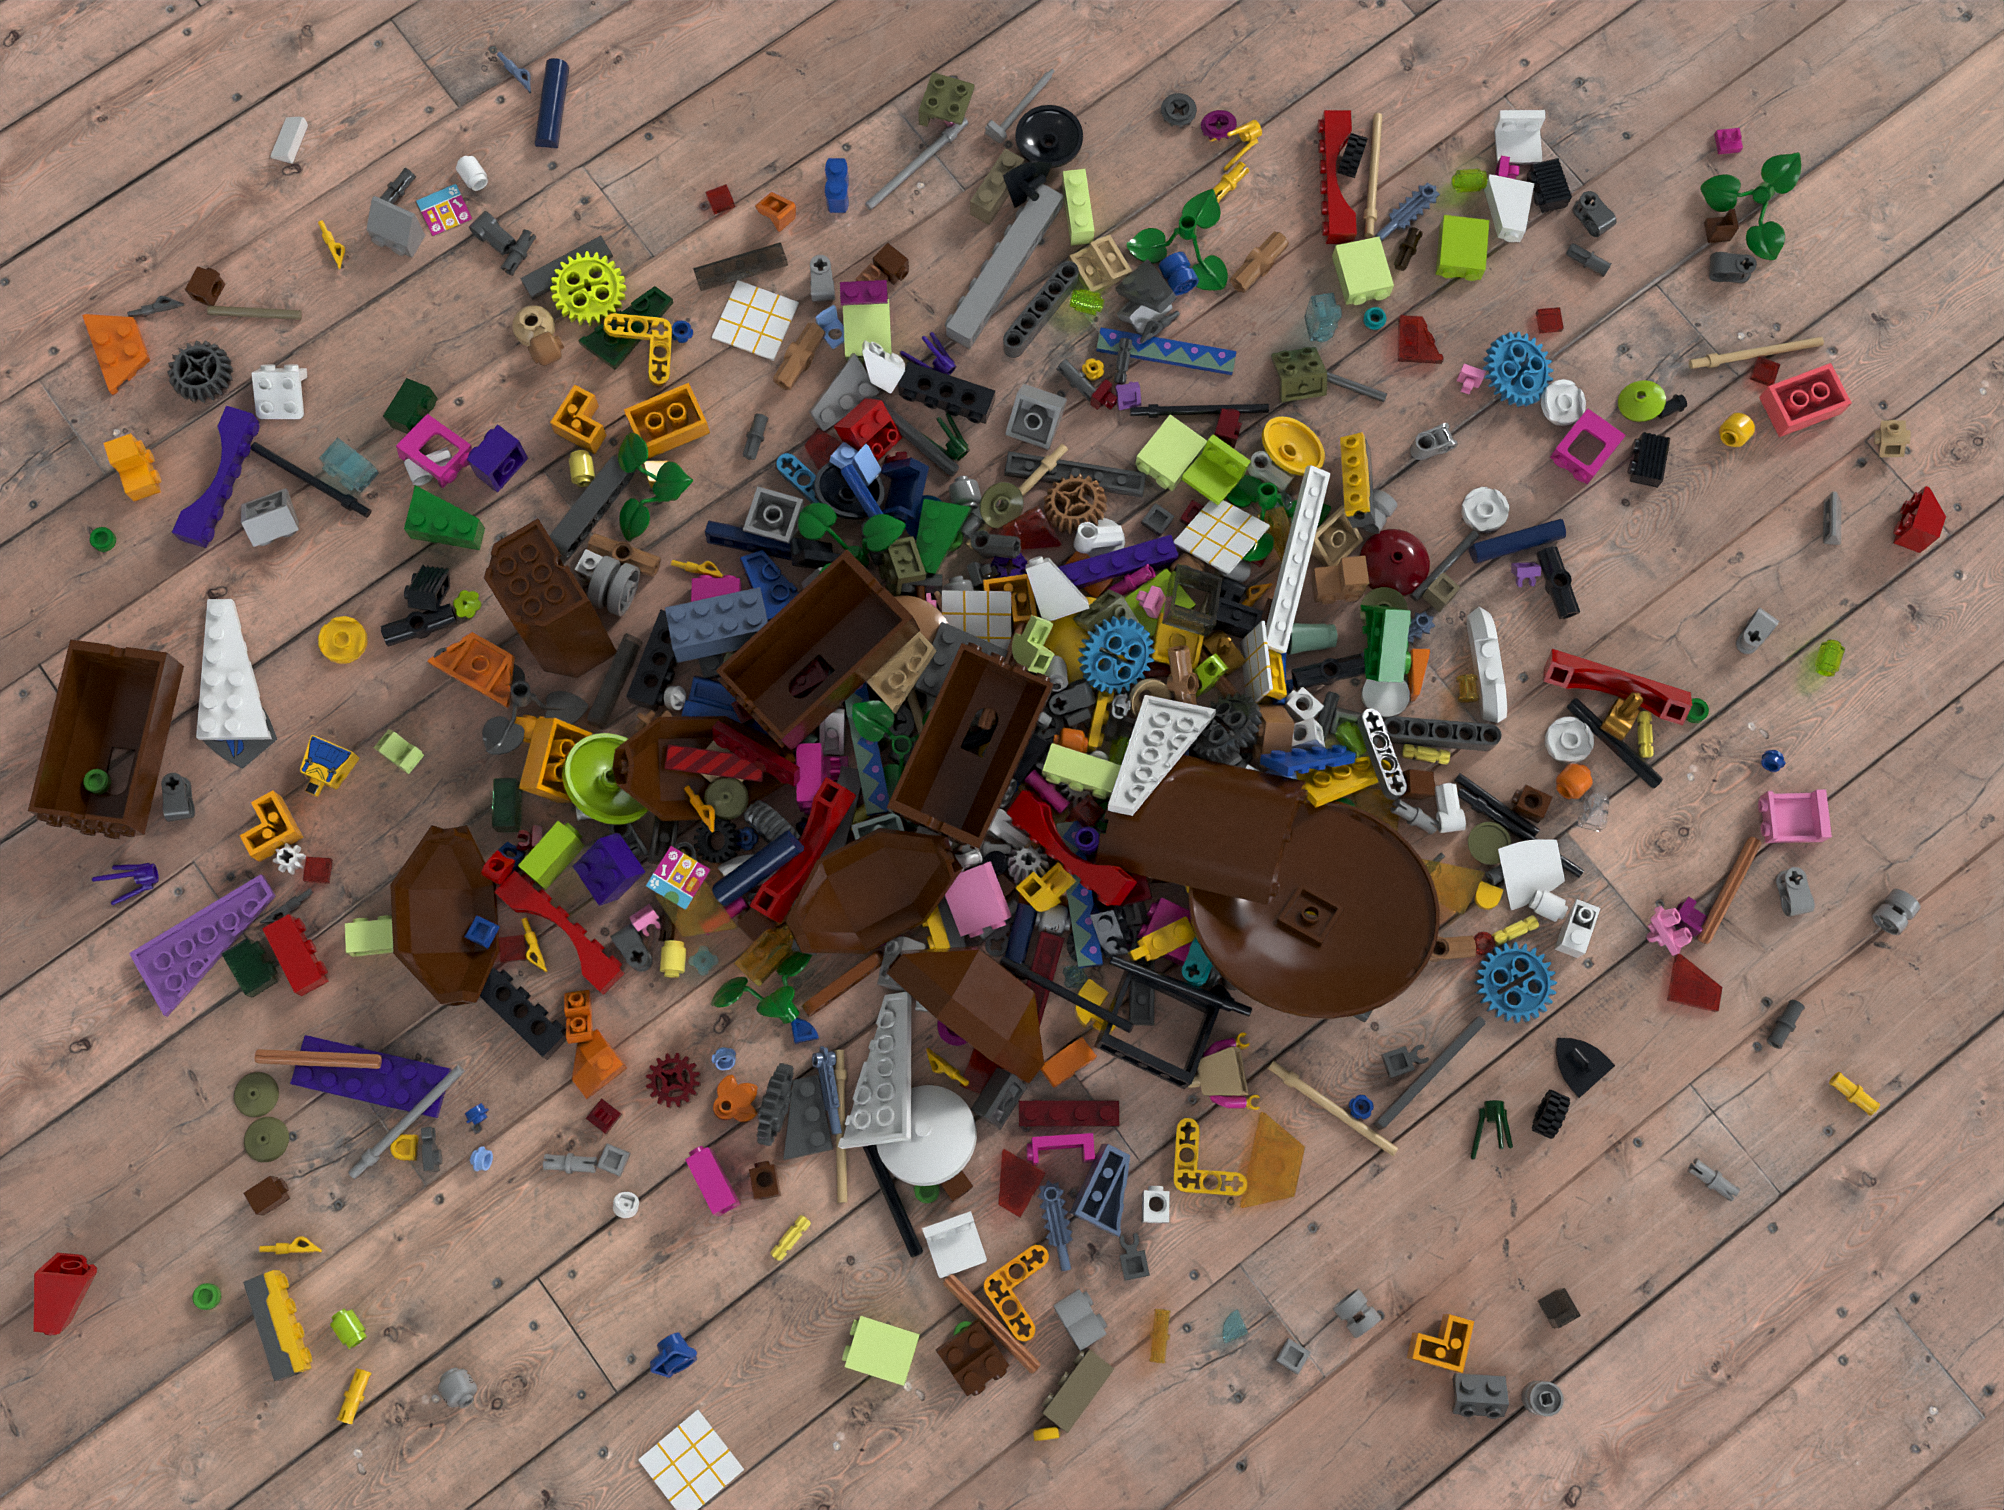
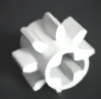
M285 843L284 848L275 850L277 858L273 859V862L281 864L278 870L282 873L288 869V872L294 875L296 869L304 868L301 865L302 860L307 857L304 854H299L301 847L295 845L292 849L288 843Z

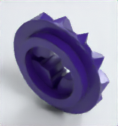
M1021 553L1016 559L994 556L991 567L996 566L998 575L993 578L1009 577L1007 576L1006 568H1003V566H1007L1009 560H1012L1013 567H1016V569L1011 570L1009 576L1027 574L1025 569L1028 564L1027 560Z

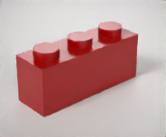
M288 914L262 928L294 993L303 996L329 982L325 976L328 970L321 960H317L314 954L317 952V949L311 939L307 940L304 934L306 927L300 918H295Z

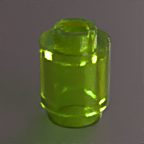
M1479 168L1457 170L1455 175L1452 176V187L1456 189L1457 193L1479 192L1487 186V173Z
M1082 288L1079 290L1074 289L1070 300V307L1074 308L1075 311L1096 316L1097 312H1102L1105 299L1101 298L1102 293Z
M1830 639L1827 642L1821 643L1815 661V671L1818 674L1833 677L1839 671L1845 652L1841 642Z
M1347 721L1336 728L1337 732L1334 736L1339 744L1346 746V750L1356 753L1355 758L1367 751L1356 723H1349Z
M1118 736L1117 740L1112 739L1108 757L1109 762L1122 765L1130 738Z

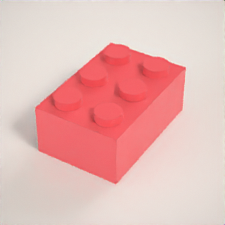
M1831 363L1770 385L1759 397L1779 437L1838 416L1852 404Z

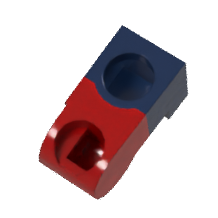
M507 841L487 860L482 868L481 875L498 885L502 884L514 871H520L521 868L518 865L523 861L526 852L517 850L515 845ZM508 851H511V852H513L516 856H515V857H508V856H506V855H507V852H508Z

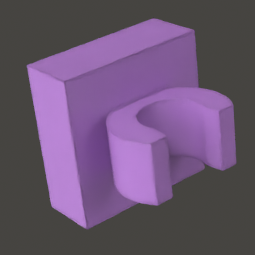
M1129 382V384L1124 385L1117 384L1115 386L1119 410L1142 406L1138 382Z
M1535 562L1511 563V573L1516 576L1517 586L1522 587V582L1525 578H1529L1530 586H1535L1536 579L1534 576H1541V566Z

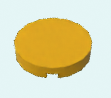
M347 616L331 619L327 625L325 624L321 628L318 635V646L323 655L331 662L339 664L351 663L357 660L365 652L368 644L367 633L364 627L354 618Z

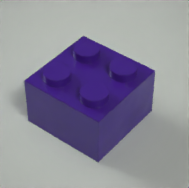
M497 424L494 429H490L485 434L484 440L480 445L474 447L469 452L466 460L476 477L498 493L527 461L528 456L520 441Z
M619 833L599 838L572 866L599 906L620 899L645 873V870Z

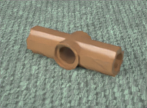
M1274 231L1259 248L1255 247L1248 254L1244 264L1230 278L1233 288L1238 292L1245 293L1260 276L1264 277L1270 271L1275 260L1289 245V242L1282 233Z
M808 322L797 341L792 342L787 348L784 361L773 377V382L782 389L791 390L802 371H806L810 367L814 359V352L826 335L819 325Z
M596 533L591 536L588 542L587 550L602 557L610 556L618 559L621 566L624 563L632 564L639 567L640 573L650 577H654L659 570L660 557L634 548L627 542H618ZM622 552H629L628 557L624 559L618 558Z
M1185 645L1171 647L1168 649L1171 670L1167 680L1168 690L1174 693L1175 701L1197 705L1195 693L1199 688V678L1197 674L1192 672L1189 648Z
M1473 935L1447 938L1438 937L1436 944L1441 947L1442 954L1436 955L1432 953L1429 961L1438 962L1441 960L1475 957L1476 944Z

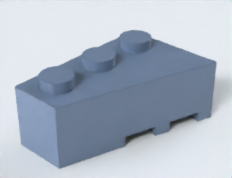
M1101 1144L1069 1213L1113 1236L1120 1237L1130 1155L1109 1144Z

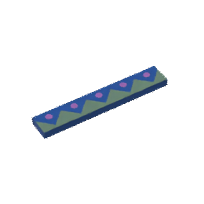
M1100 328L1096 352L1118 355L1120 339L1128 338L1132 340V347L1129 350L1131 353L1130 358L1227 375L1233 374L1237 351L1159 337H1152L1144 343H1140L1141 334Z
M865 682L845 700V706L867 816L889 812L887 809L889 797L878 742L868 741L863 738L857 731L852 717V706L854 703L869 701Z
M1081 820L1056 824L1057 831L1064 843L1075 854L1087 861L1086 855L1075 844V834L1082 828ZM1071 875L1076 882L1066 892L1078 969L1101 966L1103 961L1100 942L1090 917L1094 905L1092 890L1090 891L1083 887L1079 882L1081 879L1078 876Z

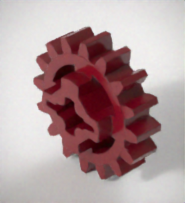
M667 1053L665 1055L666 1060L662 1061L660 1058H657L658 1065L656 1067L653 1065L649 1066L653 1074L646 1075V1078L651 1080V1083L647 1084L646 1088L654 1090L650 1097H659L657 1101L659 1105L666 1101L668 1108H671L673 1103L678 1108H681V1101L684 1100L687 1103H691L689 1096L698 1095L694 1087L701 1086V1083L696 1081V1078L700 1077L701 1073L693 1071L697 1067L695 1063L688 1065L689 1057L685 1056L681 1060L679 1053H676L674 1058H671L670 1054ZM677 1064V1065H675V1067H674L673 1069H669V1070H664V1069H663L664 1067H666V1066H668V1065ZM686 1070L690 1076L689 1084L685 1082L684 1078ZM665 1075L669 1077H675L677 1075V1080H679V1083H681L683 1086H680L678 1084H672L670 1086L671 1083L670 1081H668ZM658 1077L661 1078L663 1084L661 1091L657 1085ZM674 1092H684L680 1096L670 1097Z

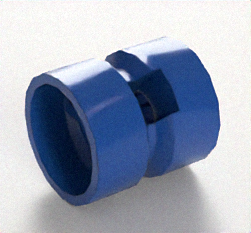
M1176 252L1169 255L1158 266L1163 277L1168 279V285L1173 290L1175 296L1189 292L1199 283L1195 271L1189 268L1190 262L1184 252Z

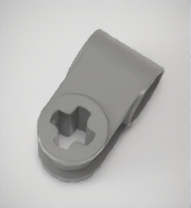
M816 255L810 261L812 302L835 300L830 260L824 255Z
M1443 423L1433 429L1419 433L1410 447V453L1413 458L1425 460L1457 447L1458 442L1453 439L1449 431V424ZM1419 443L1424 444L1427 449L1421 448Z
M1759 607L1737 638V649L1743 654H1752L1772 633L1780 621Z
M1792 867L1780 872L1776 877V885L1785 915L1790 917L1813 912L1815 904L1805 872L1798 867Z

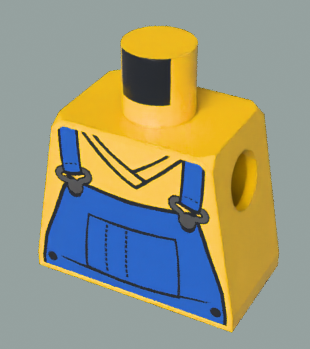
M311 735L300 768V772L310 779L305 792L319 797L324 785L335 790L338 789L360 758L350 750Z

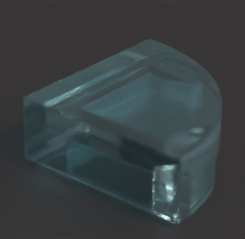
M1238 1309L1231 1312L1224 1322L1222 1331L1224 1344L1248 1334Z

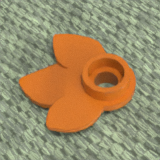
M732 1074L726 1076L717 1087L718 1098L713 1104L714 1114L721 1120L734 1118L740 1122H746L753 1119L757 1115V1111L750 1104L756 1098L758 1087L751 1083H741L738 1085ZM727 1103L730 1105V1109L723 1110L721 1105Z

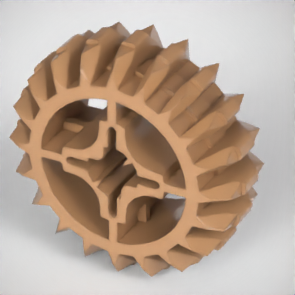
M1070 474L1067 480L1061 476V483L1053 482V488H1048V496L1044 498V512L1046 513L1047 520L1051 522L1054 528L1059 527L1061 533L1068 530V533L1072 535L1073 531H1077L1081 523L1090 522L1098 526V520H1103L1104 513L1107 511V497L1097 480L1092 482L1090 476L1083 479L1081 474L1077 478ZM1087 495L1094 500L1093 505L1089 504L1086 500ZM1058 504L1063 505V508H1065L1064 514L1057 509Z

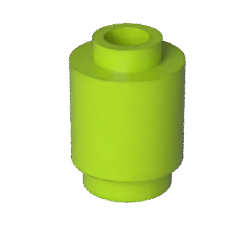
M344 1308L331 1317L333 1322L330 1324V1327L343 1346L347 1345L349 1349H352L367 1338L364 1333L366 1329L352 1309L346 1311Z

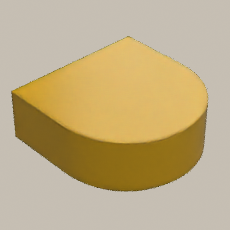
M1480 881L1474 894L1475 903L1481 909L1490 910L1498 905L1504 889Z
M400 1135L390 1145L391 1154L398 1160L417 1161L419 1135Z
M1059 1427L1035 1429L1033 1431L1034 1441L1060 1438Z

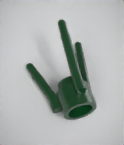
M946 413L949 424L956 435L954 437L940 417L937 418V422L950 439L945 445L947 450L926 435L924 436L949 458L959 461L970 451L969 445L963 439L951 415Z
M1485 1101L1484 1108L1479 1109V1120L1471 1153L1472 1160L1476 1158L1485 1118H1487L1488 1123H1496L1499 1149L1502 1150L1504 1148L1502 1124L1508 1148H1513L1504 1101Z

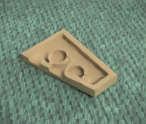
M918 632L866 682L896 714L936 653V649L921 632Z

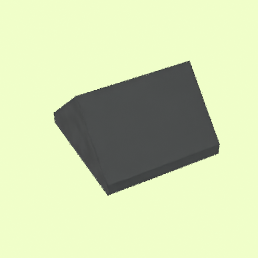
M997 1067L970 1110L1001 1130L1027 1087L1016 1075Z

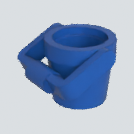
M679 1332L671 1334L657 1344L659 1354L650 1361V1370L652 1373L670 1378L692 1365L697 1360V1352L694 1348L688 1346Z

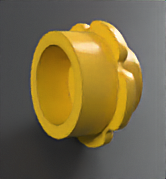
M1090 358L1085 361L1081 370L1088 380L1095 381L1103 376L1104 365L1100 360L1096 361L1094 358Z

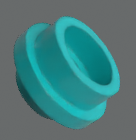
M1379 307L1368 309L1363 316L1365 326L1371 330L1381 329L1387 319L1385 312ZM1371 318H1377L1378 322L1372 321Z

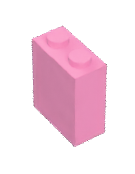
M991 861L961 872L945 894L961 937L969 934L970 938L983 934V928L991 926L992 930L1006 925L1005 920L1012 917Z

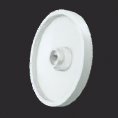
M934 1085L911 1088V1140L876 1144L879 1156L887 1169L895 1177L906 1183L917 1186H931L943 1183L957 1175L969 1162L977 1140L975 1119L965 1101L949 1089Z

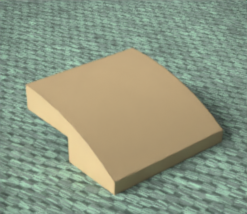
M1110 234L1090 242L1088 248L1071 254L1068 258V261H1072L1078 266V278L1090 297L1113 286L1132 273L1131 268Z

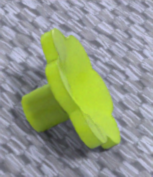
M462 590L453 601V607L456 608L455 614L458 617H474L476 611L481 608V602L478 600L479 594L475 591L468 592L467 590Z

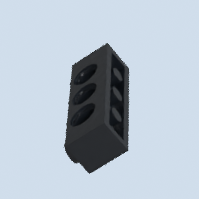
M907 362L905 372L898 385L899 395L907 401H918L928 408H939L945 410L949 415H960L977 424L980 422L987 423L995 402V390L911 362ZM922 385H928L930 387L928 390L919 389V387ZM944 392H949L952 394L948 398L941 396V394ZM970 399L974 403L971 405H966L963 403V401Z
M660 609L626 695L629 703L657 712L659 705L662 706L664 704L665 689L667 684H671L674 679L675 671L673 669L677 662L672 643H664V639L670 636L665 610ZM658 658H667L663 665L655 664ZM651 679H657V680H658V683H657L656 686H654V687H647V686H646V685H647V682H648L649 680H651Z
M493 968L490 971L480 997L536 1052L548 1060L567 1040L564 1034L566 1028L557 1020L552 1023L546 1017L549 1012L539 1003L536 1005L532 1004L528 1000L531 995L522 986L517 989L511 983L514 979L504 969L499 972ZM505 989H509L510 997L506 1001H500V993ZM522 1006H527V1015L523 1018H518L517 1010ZM539 1023H544L545 1031L541 1035H535V1026Z

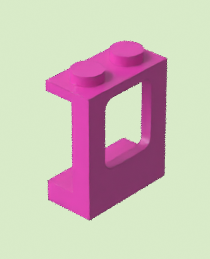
M1587 408L1556 447L1550 458L1553 459L1557 466L1571 472L1576 480L1588 485L1626 435ZM1581 431H1587L1604 444V449L1589 466L1583 464L1568 452L1569 446Z
M429 414L396 445L399 458L403 461L406 459L413 461L434 476L441 488H444L448 483H452L457 477L458 472L463 467L469 465L466 459L472 450L471 444ZM434 435H440L459 449V452L445 466L437 465L420 452V449Z
M1093 1133L1032 1137L1031 1143L1026 1145L1027 1161L1032 1160V1166H1038V1151L1081 1148L1082 1163H1092L1095 1160Z

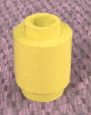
M586 450L572 452L569 458L571 481L579 487L589 486L595 478L592 457Z
M675 940L664 941V946L661 947L660 972H664L665 977L678 978L679 974L685 972L686 948H684V942Z

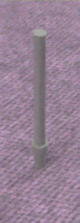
M964 117L961 125L954 124L952 127L948 126L942 132V136L865 203L866 207L872 210L947 142L951 143L957 138V134L969 124L967 119Z
M457 1065L372 1149L368 1148L361 1155L362 1159L348 1172L349 1175L356 1179L368 1166H373L380 1159L379 1155L465 1072L464 1069Z

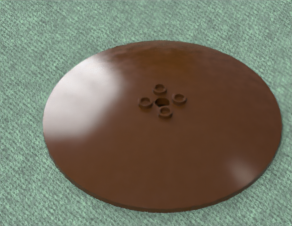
M1307 799L1305 805L1302 804L1291 827L1293 828L1291 842H1286L1277 878V883H1280L1277 898L1273 897L1269 905L1189 887L1188 902L1192 927L1203 952L1215 969L1235 988L1253 1000L1275 1010L1296 1016L1342 1018L1363 1014L1382 1007L1400 996L1418 979L1432 956L1438 938L1440 926L1438 895L1431 875L1419 854L1402 835L1384 821L1362 809L1334 800L1315 808ZM1307 911L1314 912L1317 918L1308 919L1304 913Z

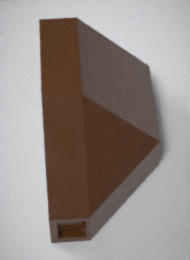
M726 716L657 717L615 749L612 770L616 785L660 820H702L697 810L690 803V797L684 788L690 786L695 795H699L705 805V791L710 782L699 773L664 769L668 745L706 750L713 742L712 727L717 721H720L794 764L796 761L792 751L786 745L781 748L772 737ZM767 771L764 772L763 782L745 780L743 784L749 796L746 808L782 787L785 783L780 782Z
M431 825L390 884L393 954L440 1004L449 1006L477 1003L499 953L498 932L488 949L465 938L476 915L498 925L496 883L481 875L485 861L467 825L446 829Z
M878 828L816 861L786 919V923L802 953L866 954L925 923L963 870V867L953 854L948 837Z
M978 946L901 950L886 969V973L935 1018L995 1064L1028 1084L1044 1066L1035 992Z

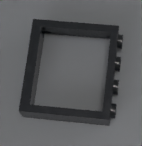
M1124 970L1108 1011L1117 1015L1132 978L1205 1013L1185 1067L1181 1069L1109 1035L1113 1024L1105 1020L1094 1047L1182 1089L1187 1088L1193 1082L1220 1006Z

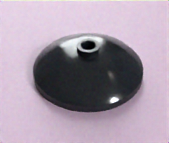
M1042 105L1029 110L1022 116L1017 124L1015 140L1020 154L1028 162L1046 161L1052 163L1051 168H1057L1068 164L1078 155L1083 143V129L1077 117L1069 110L1056 105Z
M831 462L824 465L818 471L814 482V492L818 502L830 506L836 513V516L843 519L857 520L868 517L841 474L842 469ZM878 475L866 487L880 507L884 499L885 489Z

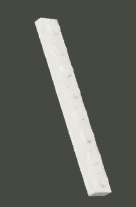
M1312 465L1305 468L1266 625L1268 649L1279 653L1287 652L1330 473Z

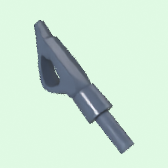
M498 52L497 56L504 63V67L531 93V75L529 71L524 68L518 69L512 60H508L502 52ZM523 75H527V81L522 78Z

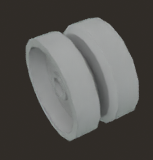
M604 556L598 563L588 588L587 597L592 606L602 609L607 605L608 612L623 616L630 607L640 579L639 567L629 563H624L621 566L618 559Z

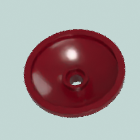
M1386 529L1372 535L1363 545L1359 555L1366 557L1369 577L1368 586L1373 590L1380 587H1388L1398 591L1402 596H1407L1413 593L1427 578L1429 573L1430 559L1424 544L1416 536L1404 530ZM1393 555H1399L1401 560H1395Z

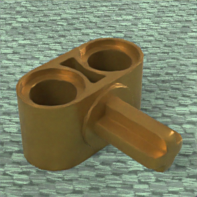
M1220 628L1203 639L1202 647L1208 655L1217 654L1229 668L1224 674L1226 677L1246 663L1241 652L1233 644L1232 639Z
M1632 692L1625 701L1618 698L1608 711L1600 728L1622 741L1631 729L1640 711L1638 707L1643 702L1641 694Z

